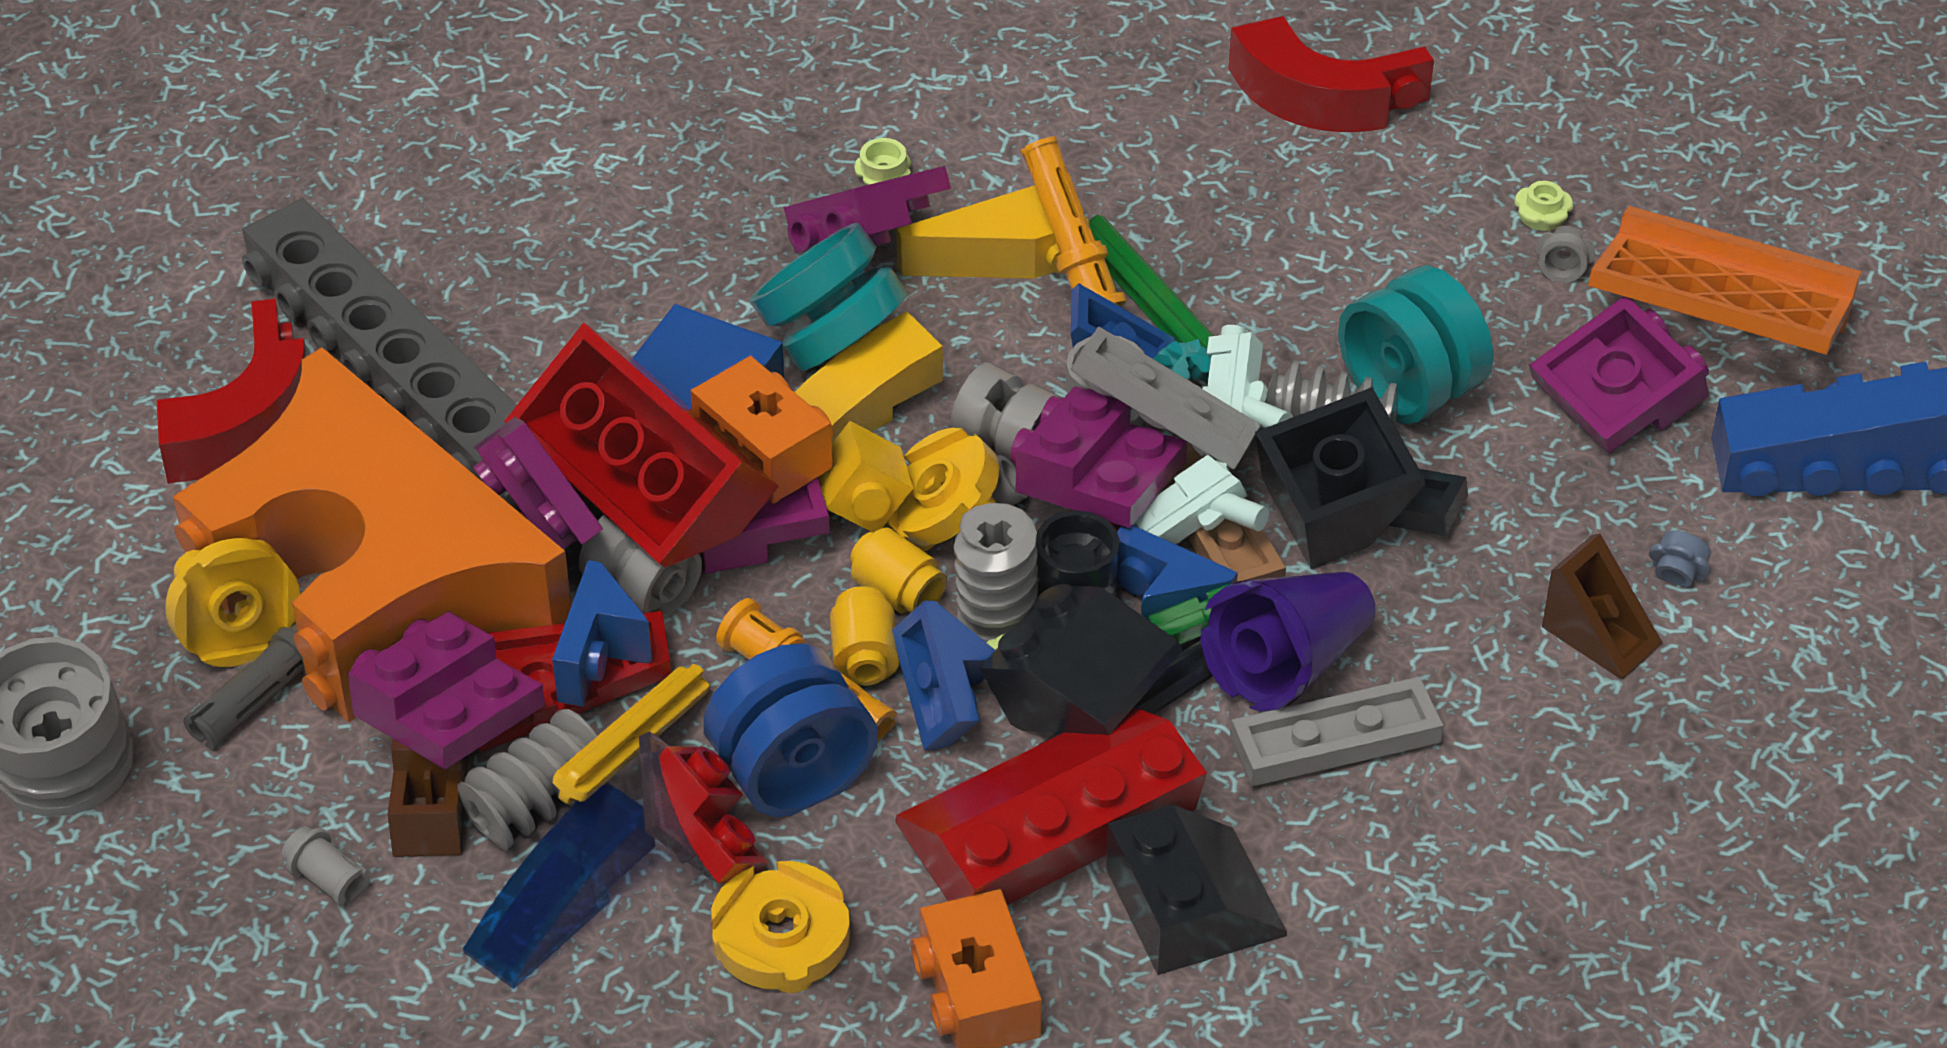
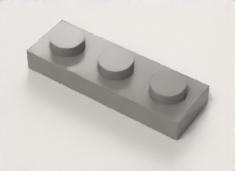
M1099 326L1070 369L1084 378L1085 383L1097 393L1105 396H1114L1137 410L1140 417L1148 424L1156 428L1170 430L1191 443L1201 456L1209 455L1215 461L1219 460L1222 463H1227V466L1235 469L1255 436V432L1261 425Z
M1419 676L1231 719L1230 737L1253 787L1441 743L1444 725Z

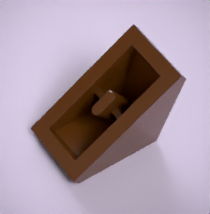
M1601 534L1591 535L1551 570L1542 628L1619 679L1624 678L1662 643Z

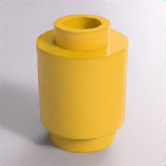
M889 527L881 528L876 532L866 533L857 541L850 555L852 580L860 586L873 587L881 591L893 609L900 614H904L906 611L911 613L923 601H936L938 603L945 591L947 576L939 570L938 561Z
M858 586L842 592L837 597L835 606L832 608L829 616L833 664L839 672L858 685L869 686L877 684L890 677L899 666L898 651L892 629L896 627L894 609L886 600L885 595L873 587Z

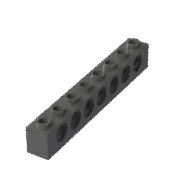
M304 198L242 228L247 254L242 256V263L254 285L259 288L267 285L275 293L277 303L285 316L290 320L299 317L307 325L309 334L318 349L323 347L327 352L332 350L341 359V363L480 479L473 466L479 463L482 458L473 447L506 424L504 420L517 404ZM569 482L584 502L583 493H581L571 482ZM506 491L500 495L519 513L521 512Z

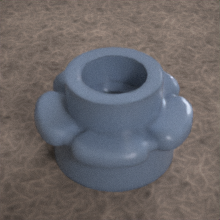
M1668 531L1663 534L1660 543L1651 546L1649 550V557L1653 560V566L1656 567L1655 573L1659 579L1687 588L1691 586L1693 580L1702 582L1710 574L1711 568L1708 561L1711 556V550L1703 540L1692 534L1682 531Z

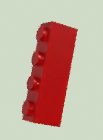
M584 322L504 420L507 423L516 417L525 422L565 478L665 568L738 537L779 487L621 347Z
M1133 707L1110 735L1062 733L897 814L895 822L948 901L1001 889L1005 902L1009 905L1107 855L1108 823L1172 804L1191 812L1196 810L1207 772L1170 720Z

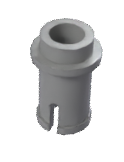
M309 826L301 827L287 839L283 846L282 858L287 862L286 868L288 872L298 878L303 874L331 896L335 903L343 907L344 903L348 905L366 890L369 885L370 872L365 867H360L333 846L330 834L324 829H312Z

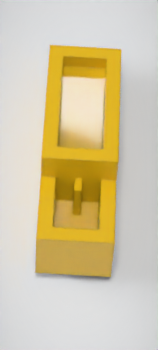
M906 311L872 330L840 352L807 379L795 393L810 406H817L822 409L828 416L834 431L832 443L849 421L869 431H873L893 421L894 406L943 381V346Z

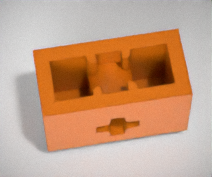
M751 355L690 390L692 410L779 486L768 499L772 504L833 468L832 438L834 431L828 416L819 407L810 406L791 390L786 380L776 372L771 373Z
M1001 889L921 907L920 937L912 938L910 940V947L919 979L932 978L936 993L930 994L929 999L932 1018L938 1035L951 1034L956 1048H999L1040 1038L1042 999Z

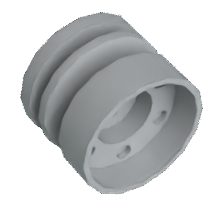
M62 637L32 638L5 648L0 652L1 795L19 810L44 817L74 815L100 805L120 789L132 768L134 751L133 739L103 659L84 643Z

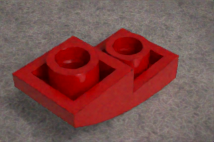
M667 746L659 755L667 793L678 822L703 865L718 884L726 883L741 871L754 867L755 874L760 873L769 862L754 846L756 842L754 834L742 821L727 814L743 796L741 791L728 778L730 774L728 765L719 755L703 746Z

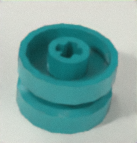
M859 222L852 223L838 230L801 254L764 283L749 300L766 326H783L802 316L787 330L783 339V349L799 371H805L819 365L861 339L891 314L908 295L907 289L891 267L873 268L856 277L871 263L877 248Z
M1430 265L1414 267L1389 281L1384 289L1371 291L1348 304L1340 315L1338 339L1342 358L1353 382L1360 388L1366 377L1373 378L1374 391L1378 398L1382 397L1391 382L1396 383L1398 389L1396 422L1401 424L1416 423L1441 409L1449 399L1460 398L1482 385L1492 373L1494 350L1490 330L1481 310L1464 286L1444 270Z

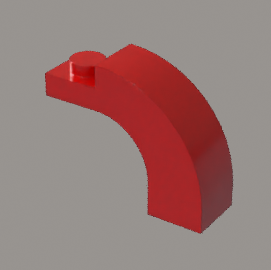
M1284 16L1231 28L1229 71L1243 92L1252 101L1285 121L1312 129L1331 132L1374 131L1387 128L1388 111L1398 108L1409 109L1430 99L1434 59L1425 46L1366 60H1342L1322 55L1307 47L1297 37Z
M276 298L251 301L254 353L247 368L236 379L211 392L157 400L158 441L168 484L199 480L224 465L266 433L290 404L300 382L302 359L307 356L304 338H294L292 322L280 323Z

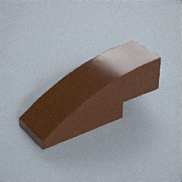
M393 739L391 754L394 772L387 814L393 857L461 855L465 809L461 804L457 785L460 782L465 783L468 755L447 769H443Z

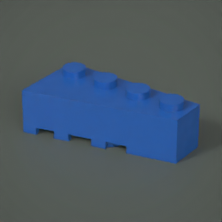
M1927 362L1900 366L1901 375L1863 382L1861 373L1836 377L1837 382L1830 384L1825 389L1807 392L1802 384L1719 398L1711 440L1722 492H1744L1750 496H1763L1771 492L1806 491L1811 495L1822 496L1834 491H1870L1877 495H1887L1897 490H1932L1938 494H1947V367L1928 370Z

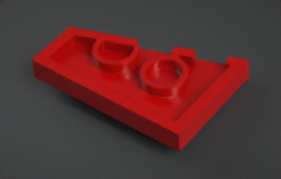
M663 612L643 613L649 623L652 652L651 662L640 663L608 657L603 679L600 682L592 681L584 706L559 703L557 701L552 658L565 623L488 633L494 637L496 659L543 684L545 706L481 746L479 753L529 734L539 724H550L551 718L559 710L569 709L579 714L664 680L671 674Z

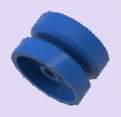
M807 643L781 645L757 654L735 669L717 688L704 713V735L717 754L728 765L730 771H732V776L757 812L772 817L792 816L842 793L867 768L877 748L878 726L855 692L849 689L848 684L825 651Z

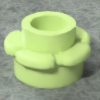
M877 138L864 144L860 150V158L856 160L854 165L856 175L863 178L865 185L911 174L909 169L911 167V160L906 154L905 147L900 142L890 138Z
M1537 181L1531 184L1529 188H1522L1516 194L1514 201L1515 205L1519 207L1518 214L1521 221L1528 227L1541 231L1560 227L1568 218V212L1573 209L1571 196L1564 192L1559 185L1550 181Z

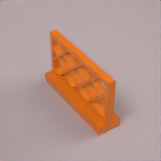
M1628 206L1623 213L1618 234L1591 269L1588 286L1827 355L1838 333L1843 334L1846 328L1862 271Z

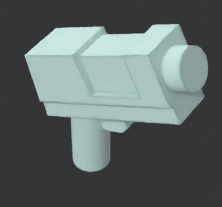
M1225 325L1221 329V335L1209 337L1207 354L1211 357L1208 386L1202 389L1261 424L1260 428L1262 429L1293 418L1291 413L1265 403L1268 389L1262 381H1259L1263 343L1252 332L1246 333V330L1241 326Z
M1207 455L1174 477L1176 483L1158 494L1133 525L1177 544L1201 527L1206 531L1214 529L1224 519L1255 531H1261L1268 522L1269 509L1244 499L1248 495L1240 480L1229 472L1227 463H1222L1219 460L1215 461Z

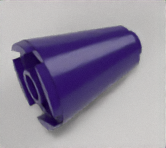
M1349 572L1238 581L1223 587L1209 599L1205 610L1211 608L1208 626L1201 629V646L1208 669L1220 688L1231 698L1241 695L1246 700L1255 704L1249 708L1259 712L1281 709L1298 699L1371 627L1375 618V601L1366 583L1358 576Z

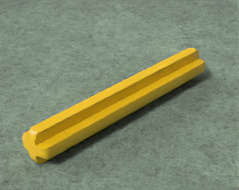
M692 664L689 668L679 666L555 772L552 781L560 790L558 798L567 804H571L575 799L585 802L708 693L710 686L702 677L704 669L696 664Z

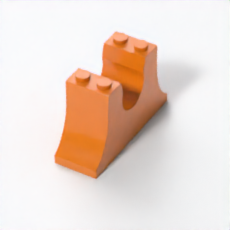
M323 347L302 359V372L296 393L283 414L266 433L242 453L173 496L179 522L174 527V532L185 553L191 550H202L210 544L226 539L248 538L263 540L271 545L296 578L325 572L320 574L292 602L297 627L293 640L297 650L303 657L306 676L302 678V684L308 697L323 711L332 707L348 723L356 718L353 715L348 672L352 670L354 662L366 650L375 649L381 652L402 640L406 629L414 621L425 619L430 622L449 611L486 633L565 623L571 608L565 550ZM239 591L234 592L222 601L221 607L229 614L235 612L236 603L246 600L247 595L240 594Z

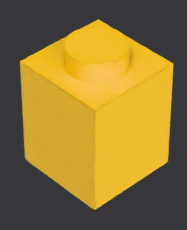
M851 421L848 422L832 443L833 468L817 477L827 510L871 532H876L884 527L914 488L901 447Z

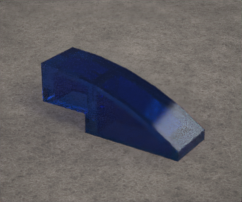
M608 782L585 802L577 801L540 840L510 877L463 947L464 954L515 989L610 903L609 888L656 847L652 812Z

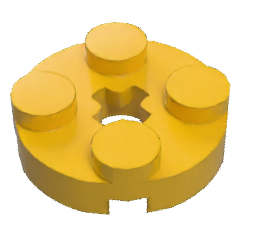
M947 428L925 437L904 455V458L910 463L907 468L914 488L887 523L899 535L923 551H927L936 544L959 534L961 531L960 523L964 513L976 506L996 503L992 497L999 477V462L995 452L975 433L974 436H969L962 428Z
M248 538L221 540L204 547L202 550L186 552L179 557L174 566L175 578L168 589L165 605L168 625L186 650L196 654L201 661L216 667H234L253 661L270 646L268 642L271 641L272 635L282 627L291 628L295 622L292 602L300 595L297 578L268 542ZM239 591L240 594L247 595L246 600L236 603L235 612L226 614L225 610L221 607L222 601L234 592Z
M796 861L776 862L777 870L763 871L755 874L754 867L743 870L724 884L716 895L711 908L713 950L724 968L734 977L749 985L769 990L779 989L786 993L803 991L812 982L825 977L835 969L845 956L850 943L849 910L844 903V895L838 883L824 871L809 864ZM785 917L794 919L793 930L786 933L770 932L769 927L765 924L768 920L780 923Z

